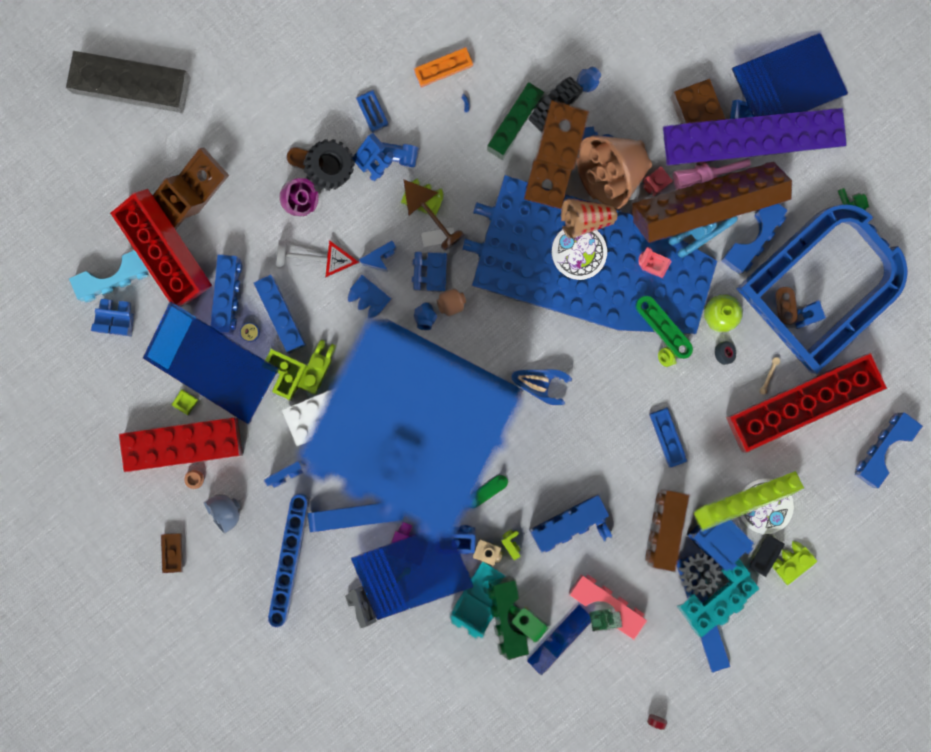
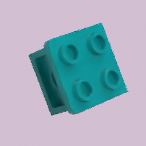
M482 561L449 614L451 623L458 628H466L467 633L473 638L478 639L480 637L483 639L485 631L493 619L490 607L493 606L492 600L489 599L487 594V588H489L488 581L506 577V575Z

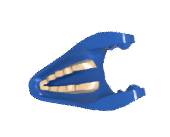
M555 369L518 370L512 373V381L536 398L549 405H565V401L562 398L556 399L555 397L550 398L548 396V388L553 378L563 379L566 383L572 381V378L565 372Z

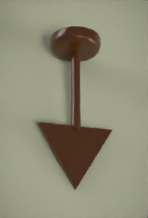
M403 179L408 216L422 206L447 237L441 243L443 251L448 250L464 237L465 234L461 230L450 234L426 204L438 192Z

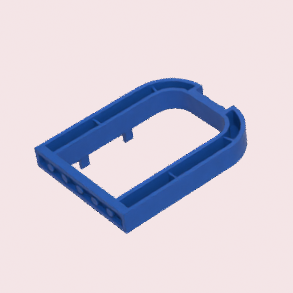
M838 205L818 212L736 288L810 373L817 374L900 296L906 285L908 269L903 252L898 246L889 248L890 244L877 234V229L872 224L868 223L873 218L872 215L857 206ZM841 223L849 224L880 257L884 267L883 277L875 288L815 344L806 350L760 297L836 226Z

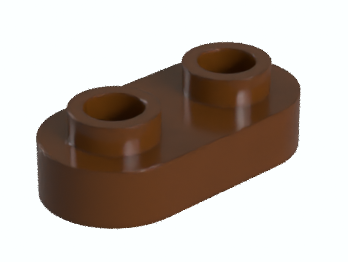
M781 287L775 296L778 318L783 324L792 325L798 319L796 294L789 287ZM785 293H788L790 296L788 300L783 299ZM787 312L792 314L790 319L785 318Z

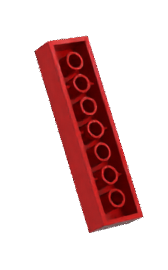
M871 353L732 414L726 417V420L741 452L747 453L887 389Z

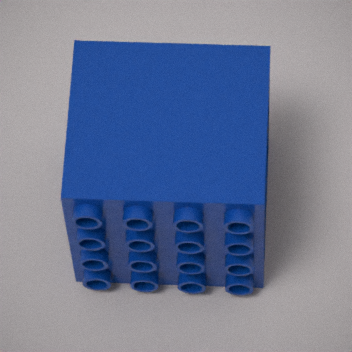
M389 319L368 320L298 458L307 462L304 471L310 476L321 481H327L329 476H334L344 481L341 490L350 497L364 501L366 495H370L382 501L379 510L383 514L398 521H401L404 514H407L420 521L416 529L423 535L434 540H439L442 533L451 537L465 508H473L476 499L473 493L496 449H504L507 443L503 436L522 401L523 389ZM394 435L413 443L422 454L420 458H408L414 464L416 470L412 472L402 471L410 482L404 486L395 485L376 476Z

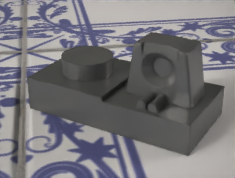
M366 585L350 590V593L345 595L348 606L355 607L356 619L359 622L360 628L377 622Z

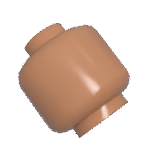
M450 289L441 293L436 302L441 314L452 316L464 310L466 299L462 292L459 293L456 289Z

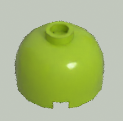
M720 294L713 297L706 303L704 308L705 321L712 330L717 332H728L735 329L743 317L741 303L735 297L728 294Z

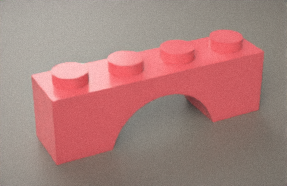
M581 574L568 594L584 606L596 601L612 605L617 615L616 627L634 640L647 622L643 617L645 614L636 607L634 610L627 606L629 603L620 596L618 599L611 595L613 591L603 585L600 588L595 584L597 580L587 574L585 577Z

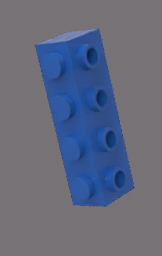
M217 255L210 331L213 333L233 334L234 330H236L237 319L235 318V311H238L239 306L237 292L240 291L239 273L242 272V261L237 256Z

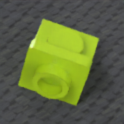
M510 529L502 535L503 539H501V542L515 561L521 557L518 553L521 549L515 541L511 542L510 540L520 533L518 530L513 531Z

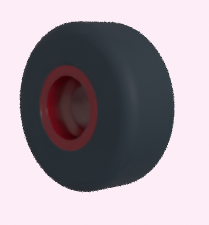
M724 341L716 345L714 353L720 364L727 365L735 361L736 349L731 342Z

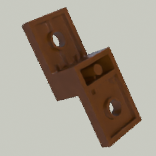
M554 101L550 102L523 200L557 209L562 208L570 174L575 168L589 111ZM566 120L569 122L570 129L568 131L560 129L559 124L561 121ZM544 180L552 182L551 190L546 191L542 188Z
M202 147L199 148L179 175L166 178L153 194V197L176 230L185 218L196 215L203 209L229 177V174ZM202 170L207 174L206 180L202 177Z

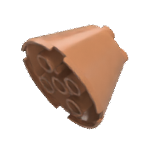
M589 136L581 142L579 157L576 161L581 182L593 200L597 199L602 204L612 205L616 210L628 202L648 170L652 167V162L648 157L643 141L606 136Z

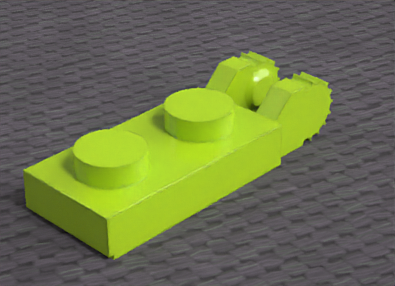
M322 339L319 341L316 351L313 352L298 384V388L315 395L330 367L331 359L336 350V345L331 344L326 357L322 356L321 353L326 343Z

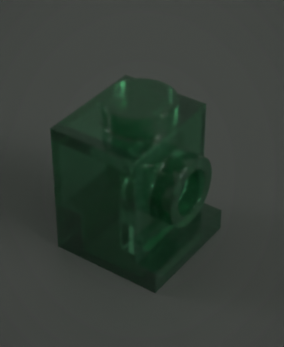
M601 609L589 612L592 631L622 627L620 611L612 612L611 609Z

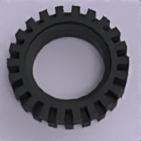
M571 76L567 77L538 104L539 106L534 109L528 120L540 132H543L550 102L554 101L571 106L578 99L583 88Z

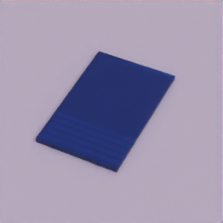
M821 32L731 68L753 117L807 112L849 94Z
M418 533L351 557V561L377 620L474 587L453 535L449 537L442 533L439 540H434L422 533Z

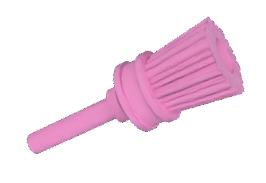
M749 159L719 168H710L707 163H704L692 169L674 171L673 181L676 190L683 189L697 183L710 181L719 175L749 167L751 163Z

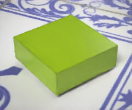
M181 389L172 406L189 416L199 399Z

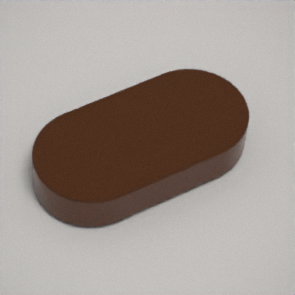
M297 147L291 148L286 156L288 163L292 167L303 170L305 168V165H303L306 159L305 156L309 151ZM322 157L319 158V166L321 170L324 167V160Z

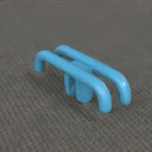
M738 217L729 218L717 227V224L713 223L677 234L669 239V244L675 245L692 234L696 241L678 251V256L683 258L732 226L738 220Z

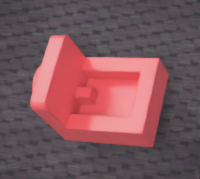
M648 247L645 252L641 253L638 260L642 270L660 278L664 277L671 263L669 258L654 253Z

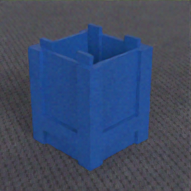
M732 520L703 531L698 524L687 534L709 558L712 557L714 559V563L719 564V568H723L725 571L729 569L732 571L737 566L735 562L745 552L749 554L753 550L751 546L754 542Z

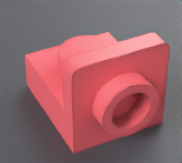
M661 166L643 180V187L649 194L652 193L655 196L671 184L673 180Z

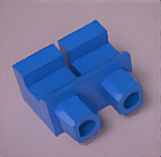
M101 299L99 309L95 308V320L92 323L91 331L132 337L134 314L131 313V303L119 301L118 311L112 310L113 300Z

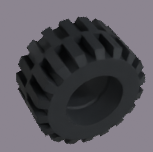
M324 139L322 142L319 141L312 146L306 154V159L303 163L305 165L304 173H307L306 178L311 180L314 185H317L318 189L322 190L325 188L326 191L338 189L351 177L350 175L354 171L352 169L354 166V161H352L353 155L348 153L349 148L347 146L346 148L342 146L344 143H336L335 139H331V141ZM325 155L333 157L338 163V173L335 175L324 173L319 166V158Z

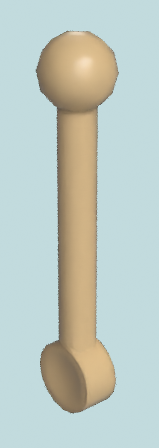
M777 357L772 359L773 365L764 386L760 388V393L763 395L767 393L766 388L775 367L780 363V359Z

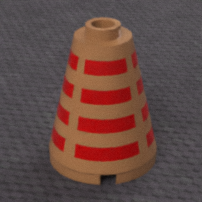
M566 199L567 201L563 202L561 209V221H565L566 225L562 227L568 238H576L613 225L617 220V211L612 205Z

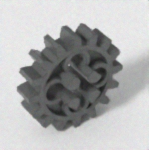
M695 553V558L689 555L688 562L682 561L685 565L684 568H679L683 574L679 575L678 578L684 579L681 585H687V592L693 589V594L695 595L698 594V591L702 596H705V591L711 594L712 587L718 588L715 584L716 581H721L717 575L722 572L716 570L719 564L712 563L714 561L712 557L707 560V555L704 553L701 558L698 553ZM705 563L709 565L707 570L703 569ZM694 565L696 570L702 572L704 576L710 577V583L706 584L704 579L698 577L696 573L690 572L689 567ZM696 579L697 584L692 586L691 581Z

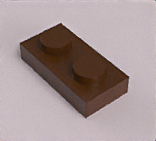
M182 533L161 534L162 573L183 572Z

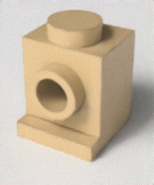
M479 538L472 558L494 566L495 562H500L503 552H500V546ZM491 550L492 556L487 557L485 551Z

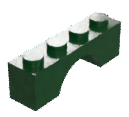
M530 82L527 83L488 143V152L503 161L522 127L531 116V113L542 101L544 91Z
M506 576L488 581L489 588H487V594L489 599L492 600L493 606L490 607L492 617L496 621L494 631L496 636L499 637V644H497L499 654L507 660L529 655L526 635L519 630L511 629L508 624L509 609L519 599L516 580L511 576Z

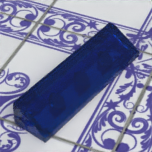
M579 604L526 661L542 676L589 626L594 618Z

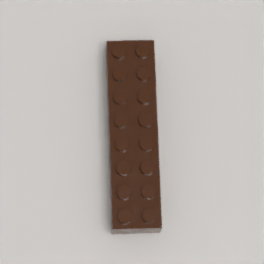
M774 161L767 162L757 167H751L747 170L731 173L720 178H714L710 181L697 183L690 187L677 189L673 192L660 194L656 197L633 203V223L650 243L792 200V179Z

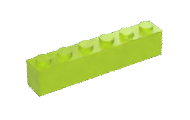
M794 471L708 504L694 512L703 531L792 496L804 489V486L797 472Z

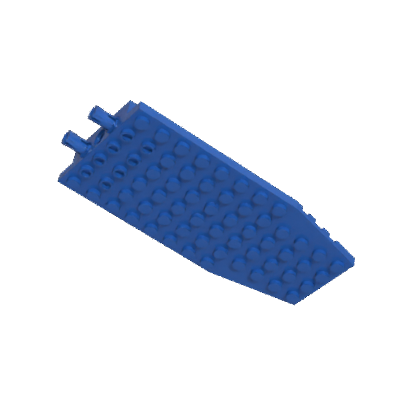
M505 175L495 206L491 207L476 202L473 214L488 217L490 222L482 244L467 238L464 241L462 250L478 254L479 256L471 286L617 331L654 332L635 308L638 298L650 296L683 334H697L717 261L698 249L683 258L679 257L678 251L688 246L687 242L682 240L675 245H670L669 239L672 237L670 236L649 243L633 223V215L616 210L617 220L614 224L597 230L604 238L607 246V258L604 266L593 277L577 280L562 274L557 269L552 258L553 242L558 233L563 230L562 226H566L565 221H561V209L523 200L528 182ZM542 187V188H543L544 190H546V191L551 190V189ZM567 194L564 197V201H567L566 199L586 201ZM647 247L654 253L671 260L663 278L646 272L639 266V257L643 251L645 252ZM643 302L642 308L646 309L648 307V304L646 302Z

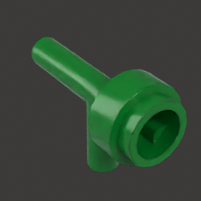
M845 188L838 190L842 205L857 206L865 211L869 208L868 200L864 193L852 195V202H850Z

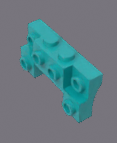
M740 559L735 562L737 566L732 571L730 569L728 571H725L723 568L721 569L729 582L702 604L695 594H691L684 603L677 605V608L698 637H703L716 625L723 626L730 620L729 617L733 613L737 614L745 607L744 604L748 602L747 599L760 589L750 577V572Z

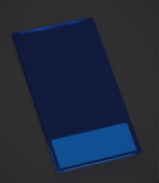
M169 302L143 355L144 360L247 424H250L254 414L279 370L274 365L173 302Z

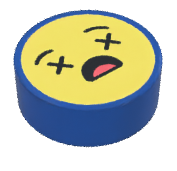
M246 323L241 327L240 336L243 340L254 342L259 338L260 330L257 325Z

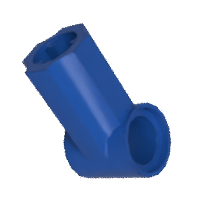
M382 142L386 147L382 153L386 155L388 152H391L394 155L392 162H397L406 167L416 166L419 151L417 146L409 144L401 146Z

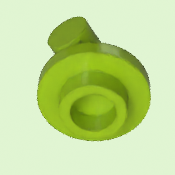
M668 347L659 351L658 360L661 365L669 367L677 364L675 355Z

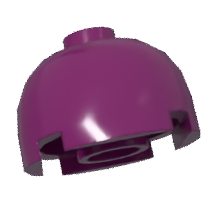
M295 178L287 181L282 186L279 193V201L285 212L292 216L303 217L316 209L319 195L311 181L306 178Z

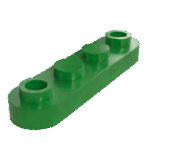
M642 296L638 298L635 308L641 317L677 358H689L693 353L691 342L652 297ZM643 302H646L648 304V307L646 309L642 308ZM683 345L685 350L681 353L679 347Z

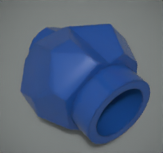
M595 67L581 70L577 77V83L583 88V92H591L598 87L601 73Z
M425 302L414 310V319L418 329L424 331L431 330L438 316L433 310V306Z

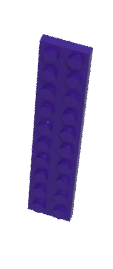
M843 108L662 127L667 166L847 146Z

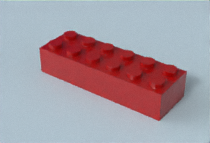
M149 189L134 192L110 213L171 306L179 309L188 305L212 286Z
M235 417L119 434L124 472L243 456L239 421Z

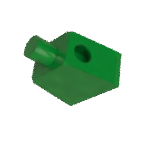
M513 603L508 613L514 617L512 623L535 643L541 639L550 627L527 607L521 609ZM523 616L529 618L528 624L522 621Z

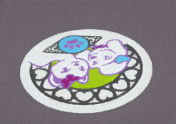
M562 230L553 242L552 258L557 269L565 276L577 280L588 279L596 275L604 266L607 258V246L604 238L597 230L576 238H568Z
M773 479L755 480L747 485L743 491ZM789 496L740 517L748 528L757 533H776L782 530L791 520L794 510L793 498Z

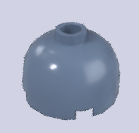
M218 494L204 502L209 515H212L213 521L223 533L229 532L236 526L240 517L238 511L240 505L235 498L230 499L226 495Z

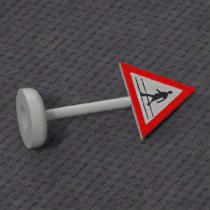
M283 240L278 242L276 267L284 265L285 257L327 261L326 278L359 263L330 240L327 256L286 252V242Z

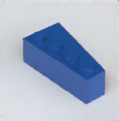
M596 494L529 529L540 552L546 553L554 549L557 544L568 542L577 533L581 535L590 530V526L594 524L598 526L606 522V517L609 514L599 495Z

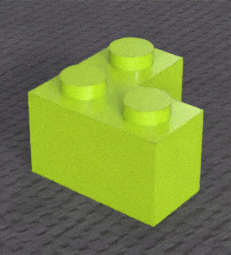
M270 349L263 367L280 374L272 392L292 401L307 365Z

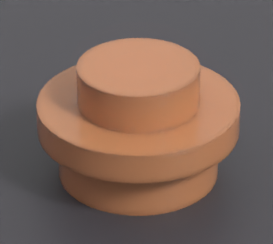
M191 470L185 475L184 481L188 488L198 489L204 483V476L198 470Z

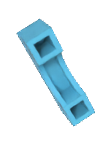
M134 250L122 255L120 269L112 277L99 279L92 273L85 271L69 278L77 300L87 303L95 300L97 295H107L113 292V288L130 285L134 279H144L149 276L148 273L150 272Z

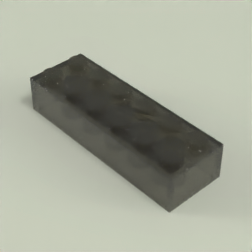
M73 50L66 88L72 94L184 113L190 75L186 70Z

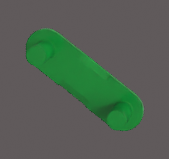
M498 475L473 493L476 499L473 508H477L505 489L508 485V479L503 475Z

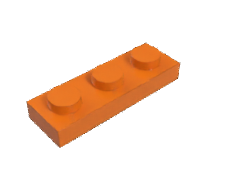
M465 47L418 66L413 70L422 88L471 68L473 63Z

